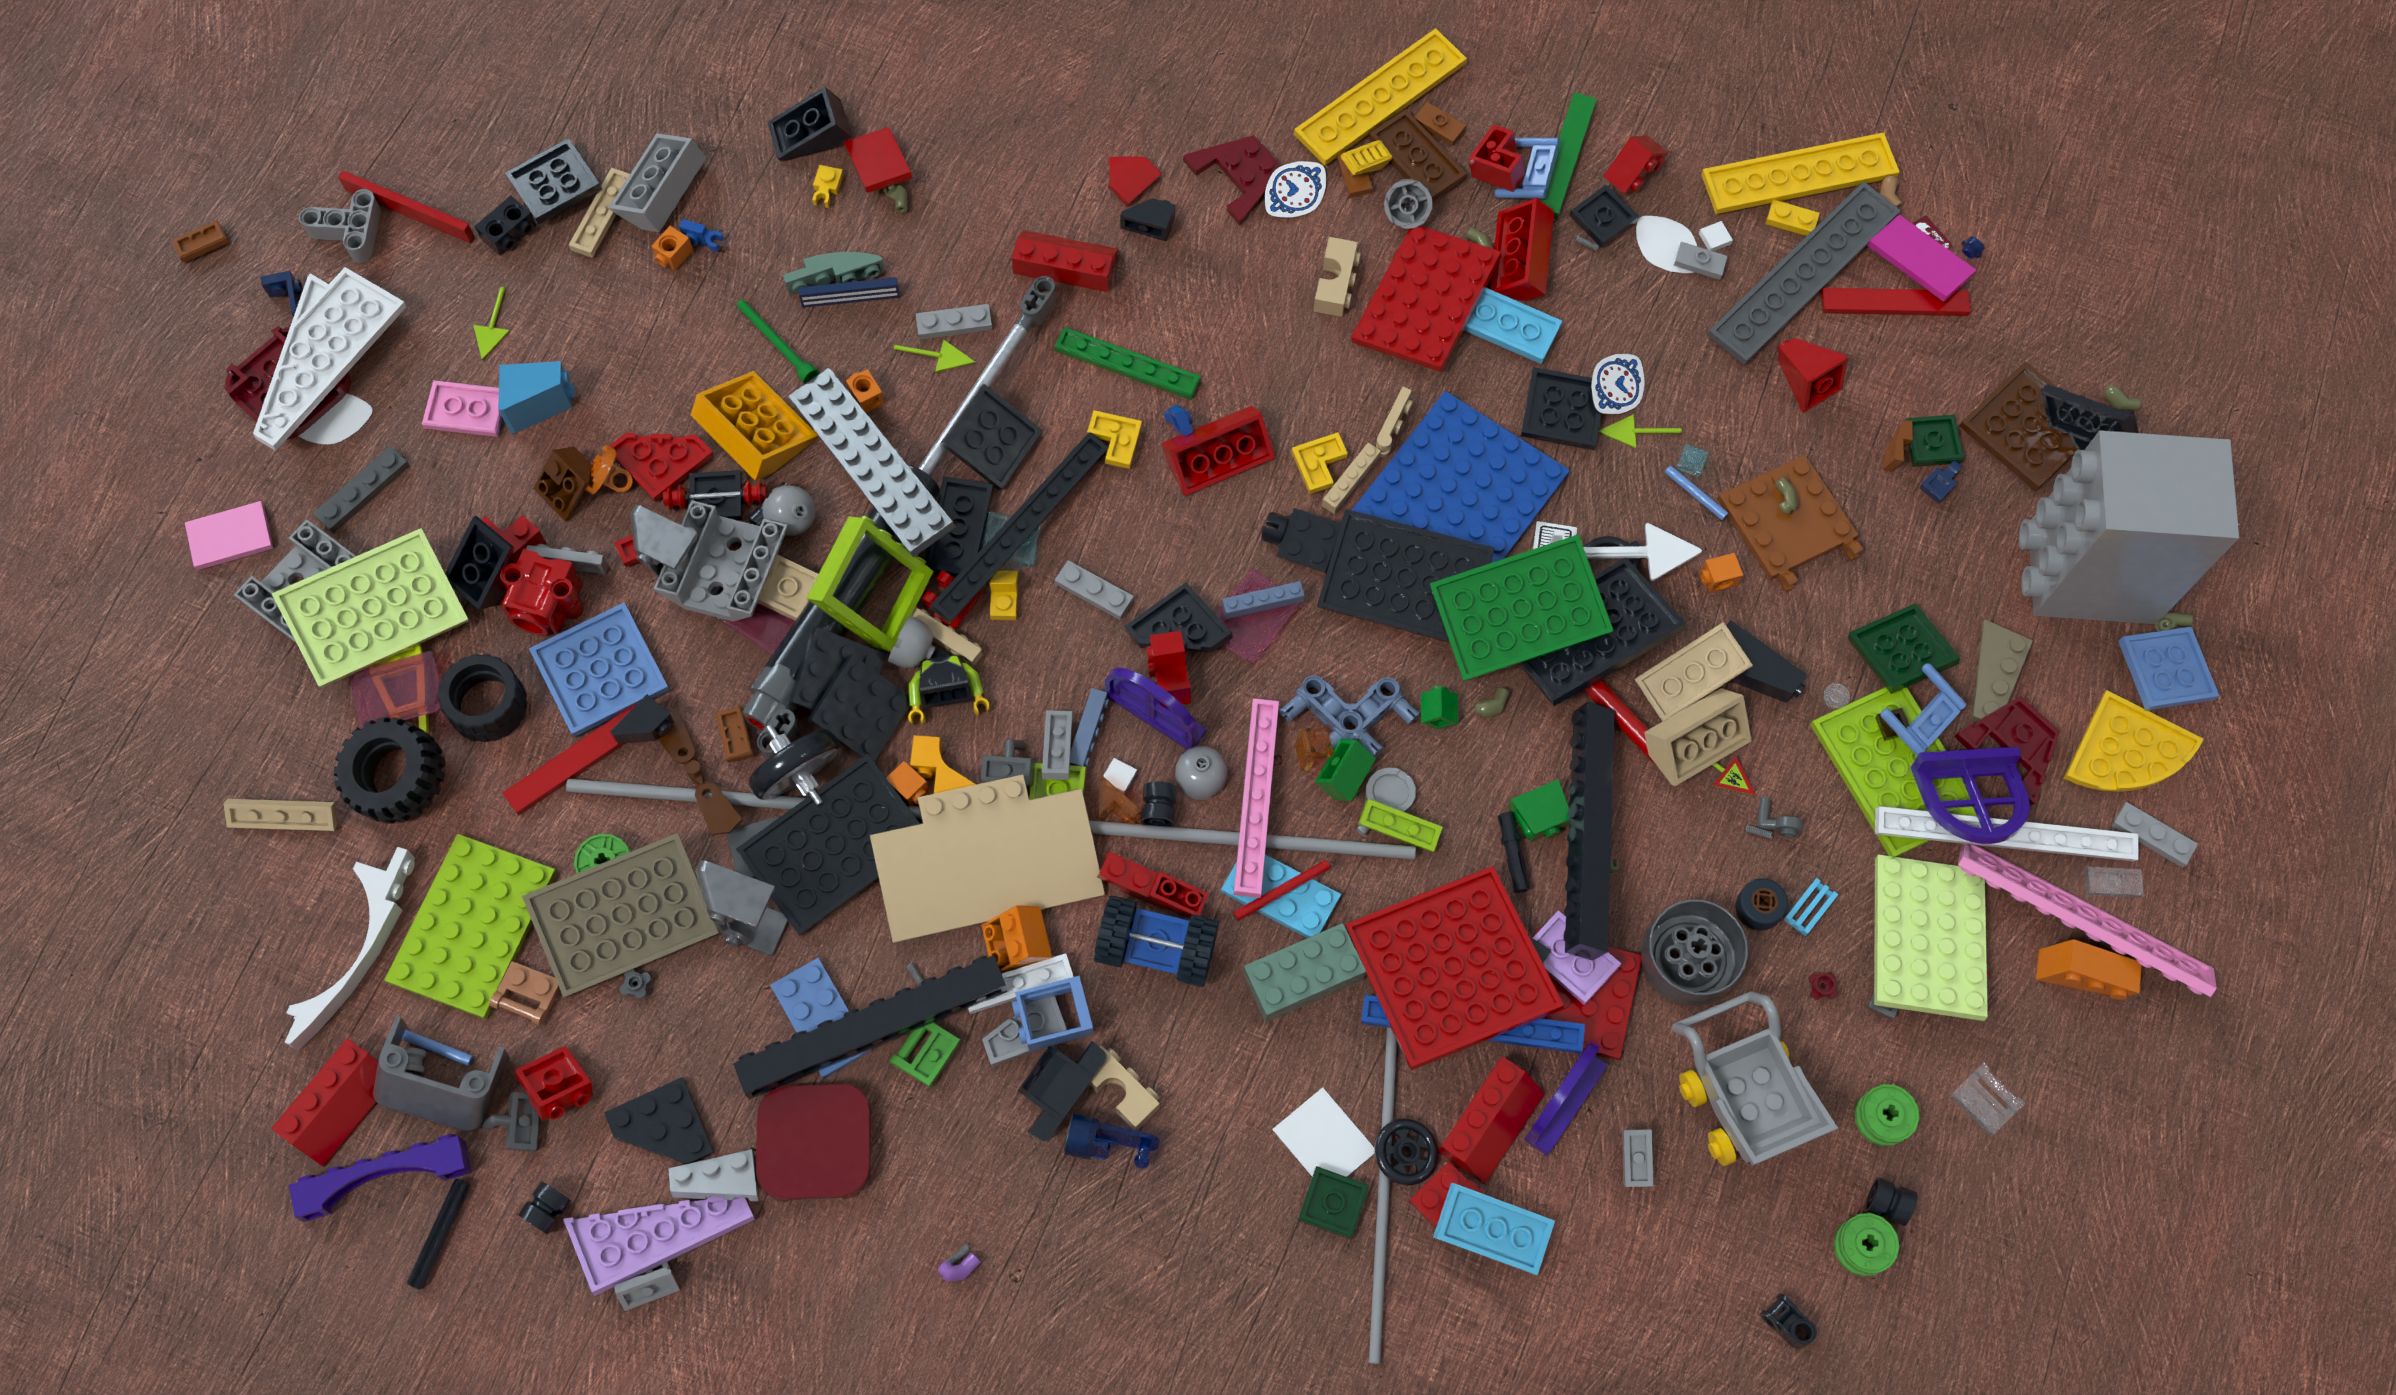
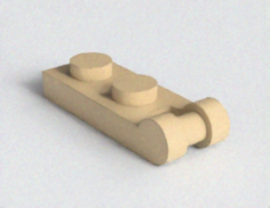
M1402 387L1377 437L1376 448L1381 451V458L1389 455L1393 434H1399L1403 425L1401 418L1403 414H1409L1413 405V401L1410 400L1412 390Z

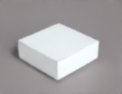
M1722 221L1704 227L1699 231L1701 239L1710 251H1716L1729 246L1733 241Z
M1114 758L1101 779V783L1125 795L1137 774V769Z

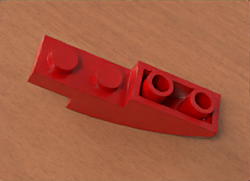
M1110 851L1107 853L1097 878L1119 887L1121 892L1190 917L1192 915L1200 916L1209 893L1161 871L1156 873Z

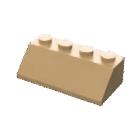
M1722 688L1644 732L1649 756L1673 786L1682 783L1752 741L1744 696Z

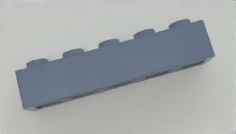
M1299 581L1223 598L1222 607L1225 618L1230 619L1304 602V592Z
M1091 688L1070 751V765L1088 767L1090 757L1088 756L1094 750L1095 743L1093 741L1099 735L1100 728L1098 726L1104 720L1105 713L1103 711L1104 708L1108 707L1110 700L1107 692Z

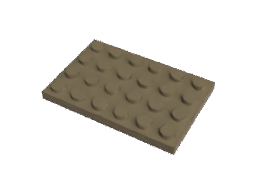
M679 833L522 896L563 998L719 933L706 910L698 879Z

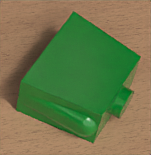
M1559 779L1512 798L1507 807L1510 812H1514L1515 820L1530 842L1545 836L1547 839L1553 838L1561 833V829L1569 827V805Z

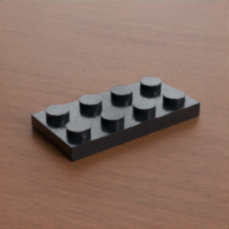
M943 476L937 503L953 521L956 528L927 547L924 558L926 561L925 565L933 570V573L940 574L943 570L956 577L978 554L994 490L993 484Z

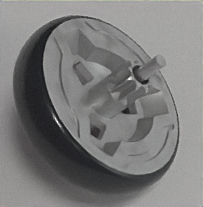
M772 724L767 726L766 729L773 738L770 746L775 754L762 763L750 776L748 784L752 793L760 800H768L797 786L804 796L810 794L817 805L821 804L823 801L815 791L819 788V785L813 775L824 768L838 754L840 745L836 736L831 731L823 729L812 732L790 743L785 734L778 735Z

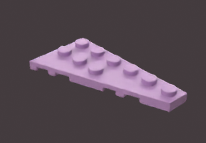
M711 1196L706 1200L692 1202L685 1200L679 1201V1204L666 1206L658 1204L619 1210L617 1213L600 1215L598 1213L591 1214L586 1218L574 1219L572 1217L563 1220L591 1292L596 1296L613 1288L616 1284L632 1279L755 1219L746 1198L735 1197V1200H724L723 1197Z

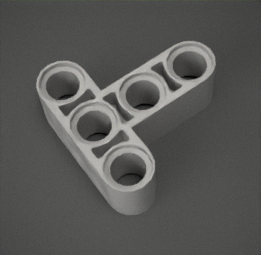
M361 189L353 194L350 209L308 207L300 212L299 221L309 237L313 239L343 241L352 260L363 263L368 261L373 253L381 208L371 191Z

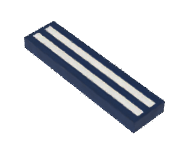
M894 277L800 287L799 297L802 308L900 298L898 280Z

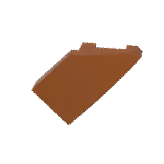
M1905 420L1887 444L1883 456V470L1893 471L1904 461V447L1913 440L1912 421Z

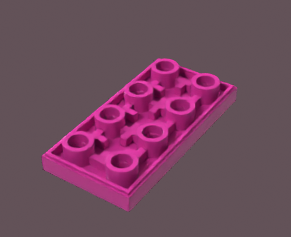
M1898 215L1870 239L1867 245L1943 302L1971 279L1976 272L1975 268L1901 215Z

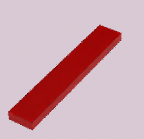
M342 171L338 176L345 191L354 194L358 190L367 189L373 193L378 204L468 243H471L475 237L467 222L349 172Z
M1823 288L1821 291L1822 313L1969 316L1971 312L1968 290H1957L1945 302L1930 291L1920 289Z
M636 705L626 709L502 792L519 816L565 785L568 779H574L626 744H618L613 739L610 731Z

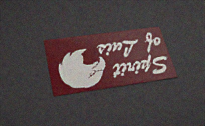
M1926 215L1912 223L1945 248L1953 247L1950 241Z

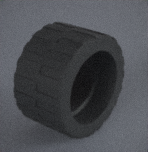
M474 654L461 658L449 667L439 683L437 698L441 711L462 736L472 741L488 742L500 740V738L511 734L520 725L521 720L524 719L526 714L527 694L522 683L511 667L496 656ZM484 681H498L505 685L502 701L491 712L480 716L462 714V700L473 686Z

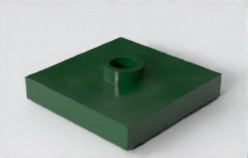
M1955 415L1905 418V420L1912 421L1913 440L1908 444L1913 467L1951 464L1954 460L1958 463L1964 461Z
M1316 1166L1298 1221L1351 1240L1369 1185Z

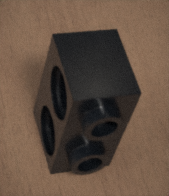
M510 195L475 225L480 239L501 256L506 251L511 250L515 243L523 236L528 235L536 226L531 212Z

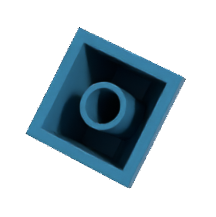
M561 361L500 365L498 410L510 433L522 431L572 408V398L576 396L575 385L570 382L569 371H565Z

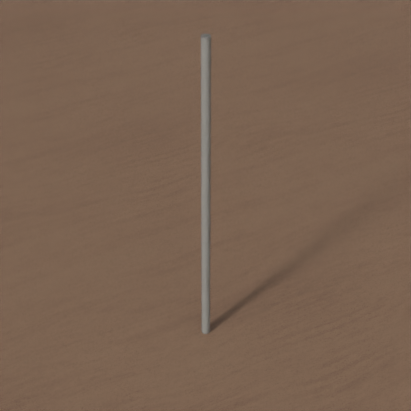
M1387 1028L1382 1128L1393 1121L1397 1040L1391 1028ZM1392 1135L1389 1137V1139H1388V1141H1387V1142L1390 1143L1391 1145H1392ZM1390 1154V1155H1388V1156H1386V1157H1387L1388 1162H1389L1390 1165H1391V1154ZM1380 1169L1369 1348L1370 1364H1380L1390 1188V1179Z

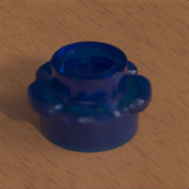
M1970 236L1967 241H1962V246H1964L1962 252L1970 259L1981 257L1985 246L1980 240Z

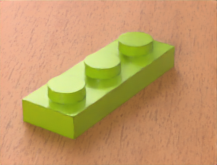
M1371 799L1366 800L1358 822L1360 826L1429 852L1435 851L1443 828Z

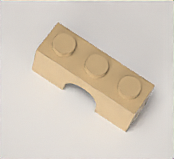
M1329 237L1324 256L1323 270L1333 272L1338 277L1332 280L1319 279L1314 312L1342 317L1344 308L1349 309L1352 294L1348 293L1349 287H1354L1356 273H1353L1352 270L1353 266L1358 267L1361 252H1356L1358 242Z
M1101 1045L1099 1047L1106 1053L1107 1059L1089 1085L1096 1093L1108 1084H1118L1123 1087L1126 1096L1116 1107V1112L1137 1132L1160 1109V1103L1158 1102L1160 1098L1150 1087L1145 1089L1138 1082L1140 1077L1130 1067L1125 1069L1119 1063L1121 1059L1111 1048L1106 1050Z

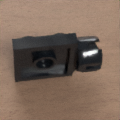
M1297 508L1293 509L1290 516L1270 512L1265 520L1267 526H1263L1261 539L1279 548L1277 557L1326 573L1341 524Z

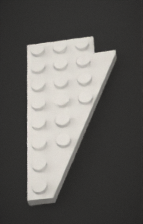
M346 267L330 284L309 274L255 426L254 437L277 451L406 308L405 302Z

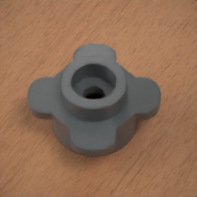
M633 969L624 973L625 981L620 986V992L623 995L630 994L638 999L644 998L647 994L646 991L648 983L651 981V976L647 972L641 974ZM638 982V985L633 986V983Z

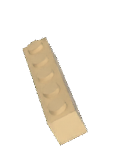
M1367 443L1323 498L1322 506L1335 514L1378 461L1381 451Z
M917 607L914 609L911 616L927 624L932 631V641L951 654L958 655L960 660L971 667L976 665L982 657V649L977 643H971L963 634L959 635L952 627H946L938 618L929 616V613L924 609L920 610Z

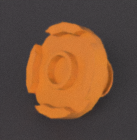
M608 445L603 446L602 451L605 453L602 456L597 454L590 465L589 483L585 491L593 495L601 485L618 492L627 491L632 485L630 473L613 464L616 450ZM618 473H623L627 479L626 484L621 488L616 487L613 483V478Z

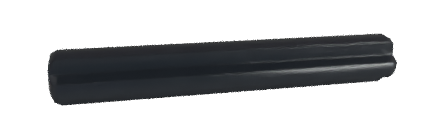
M460 1179L453 1181L407 1280L409 1286L416 1289L424 1287L470 1187V1184Z

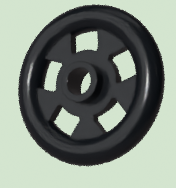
M1396 1119L1386 1124L1379 1132L1374 1146L1375 1159L1379 1169L1388 1179L1397 1184L1407 1186L1420 1184L1431 1176L1437 1166L1439 1152L1433 1134L1425 1125L1413 1119ZM1408 1130L1419 1135L1416 1142L1406 1137ZM1393 1133L1399 1138L1394 1146L1387 1142ZM1402 1148H1406L1409 1151L1408 1157L1403 1156ZM1420 1148L1427 1149V1160L1419 1159ZM1393 1154L1398 1165L1392 1167L1386 1156ZM1414 1164L1416 1173L1406 1174L1405 1166Z

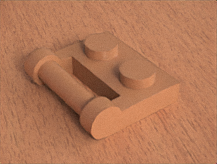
M511 961L497 991L492 995L489 1005L495 1009L503 1008L531 1019L532 1023L541 1026L560 988L556 978ZM510 991L538 1002L540 1006L537 1009H533L506 997Z

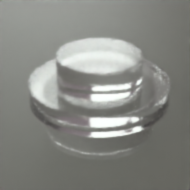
M1834 683L1827 686L1824 690L1823 698L1827 706L1839 709L1848 704L1850 693L1845 686Z

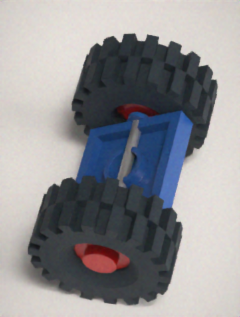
M1110 895L1099 927L1094 962L1122 968L1124 962L1178 974L1177 982L1204 988L1213 956L1219 921L1197 915H1192L1189 921L1137 908V901Z

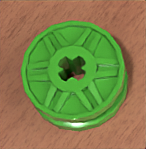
M598 834L589 837L580 845L575 854L574 867L576 874L602 864L604 860L608 859L609 861L629 853L631 850L622 839L612 834Z
M1882 1084L1871 1089L1859 1099L1854 1111L1855 1123L1860 1133L1869 1142L1878 1146H1893L1904 1141L1914 1133L1919 1122V1109L1914 1098L1905 1089L1896 1085ZM1887 1115H1888V1116H1891V1119H1890V1120H1887V1119H1886V1118H1887Z
M1871 1213L1858 1214L1843 1222L1835 1232L1833 1241L1835 1256L1841 1266L1852 1274L1862 1277L1873 1276L1891 1267L1897 1259L1899 1251L1897 1233L1892 1225L1881 1216ZM1863 1240H1866V1244H1870V1249L1866 1250L1867 1246L1862 1245Z

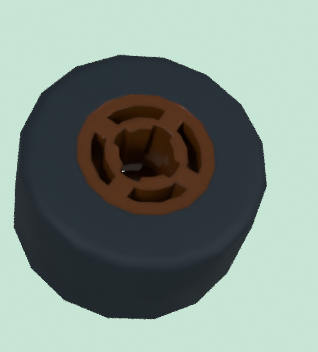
M1766 878L1755 879L1747 883L1737 896L1735 904L1736 913L1741 922L1748 928L1757 931L1769 930L1775 927L1786 914L1788 908L1787 894L1775 881Z

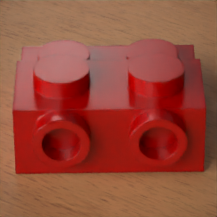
M566 1045L514 1070L515 1077L528 1094L530 1104L542 1121L547 1118L557 1119L563 1115L565 1109L574 1105L577 1107L584 1106L589 1102L590 1097L593 1096L590 1079Z
M1450 1161L1409 1200L1435 1229L1451 1183L1484 1194L1471 1179L1468 1181Z

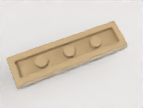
M611 167L601 185L602 190L596 194L569 243L571 251L593 258L616 216L609 209V206L629 177V173Z
M227 799L224 802L227 828L334 831L337 827L335 802Z

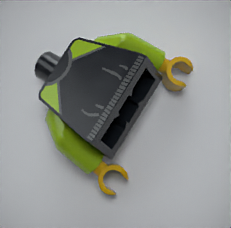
M936 650L932 654V659L923 660L921 662V670L915 673L909 683L910 706L913 708L908 715L911 724L914 725L913 718L918 714L921 715V724L924 725L926 722V717L920 710V705L923 706V709L956 704L972 701V696L975 698L974 713L979 715L978 704H984L988 713L989 702L982 697L984 691L977 671L967 663H961L958 655L948 656L944 650Z

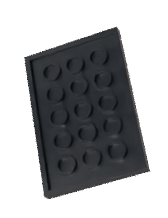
M1345 509L1317 607L1449 643L1430 588V583L1490 564L1495 548Z
M1626 557L1594 575L1613 628V633L1519 664L1553 706L1560 704L1686 629V623Z
M868 754L816 791L823 801L821 804L817 805L811 795L736 848L739 855L759 881L775 886L771 898L799 936L879 879L870 835L920 824Z

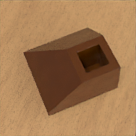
M575 446L552 450L533 487L564 521H569L589 483L591 463Z

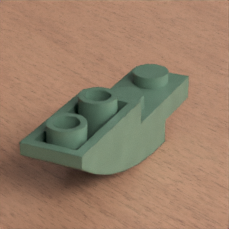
M835 252L803 259L805 268L784 274L783 278L788 294L792 295L795 293L799 294L800 287L826 285L836 280V283L861 281L867 278L872 279L885 273L882 258L879 255L861 252Z

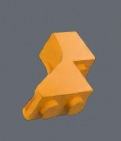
M913 736L910 766L922 778H931L932 775L936 776L934 794L976 785L944 763L941 756L942 743L940 737Z

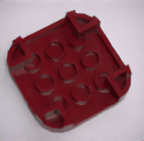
M280 326L272 329L271 332L274 335L237 367L231 363L226 369L228 374L225 381V390L233 401L256 423L290 327L281 329ZM348 372L287 439L296 438L304 433L344 398L351 386Z
M827 1084L785 1086L776 1088L765 1095L759 1104L757 1113L756 1174L758 1183L766 1194L776 1199V1201L787 1202V1200L843 1198L844 1200L853 1198L855 1194L865 1187L866 1183L870 1181L872 1172V1114L870 1104L863 1093L852 1085Z

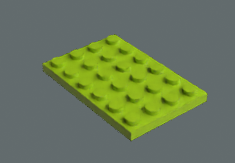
M1885 687L1813 720L1810 724L1874 832L1875 808L1879 806L1928 811L1911 771V766L1917 756L1900 737L1884 741L1875 719L1876 715L1880 714L1884 709L1891 711L1902 708L1910 725L1922 711L1907 687L1893 694ZM1937 737L1936 740L1925 749V752H1937L1946 750L1940 742L1939 738ZM1962 778L1932 779L1940 801L1970 799ZM1973 807L1946 808L1950 814L1977 817ZM1877 835L1887 854L1892 856V858L1932 841Z
M457 834L384 981L487 1020L492 1009L489 1005L490 999L494 992L497 991L511 961H515L533 924L522 896L552 884L557 871L548 866Z

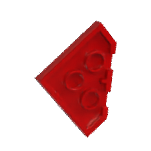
M625 433L609 445L616 450L615 461L630 473L632 479L654 502L663 497V491H667L668 486H671L673 489L685 480L689 473L695 472L714 457L713 451L697 435L672 437L671 434L640 436L636 435V433Z

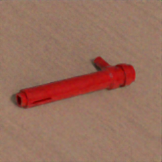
M1602 679L1583 689L1597 705L1615 710L1614 723L1655 765L1649 756L1644 733L1649 728Z

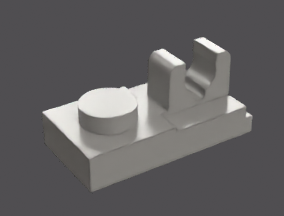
M1623 1130V1186H1654L1652 1130Z
M667 1262L662 1264V1269L654 1272L651 1269L646 1271V1275H640L614 1285L615 1294L624 1311L680 1291L679 1285Z

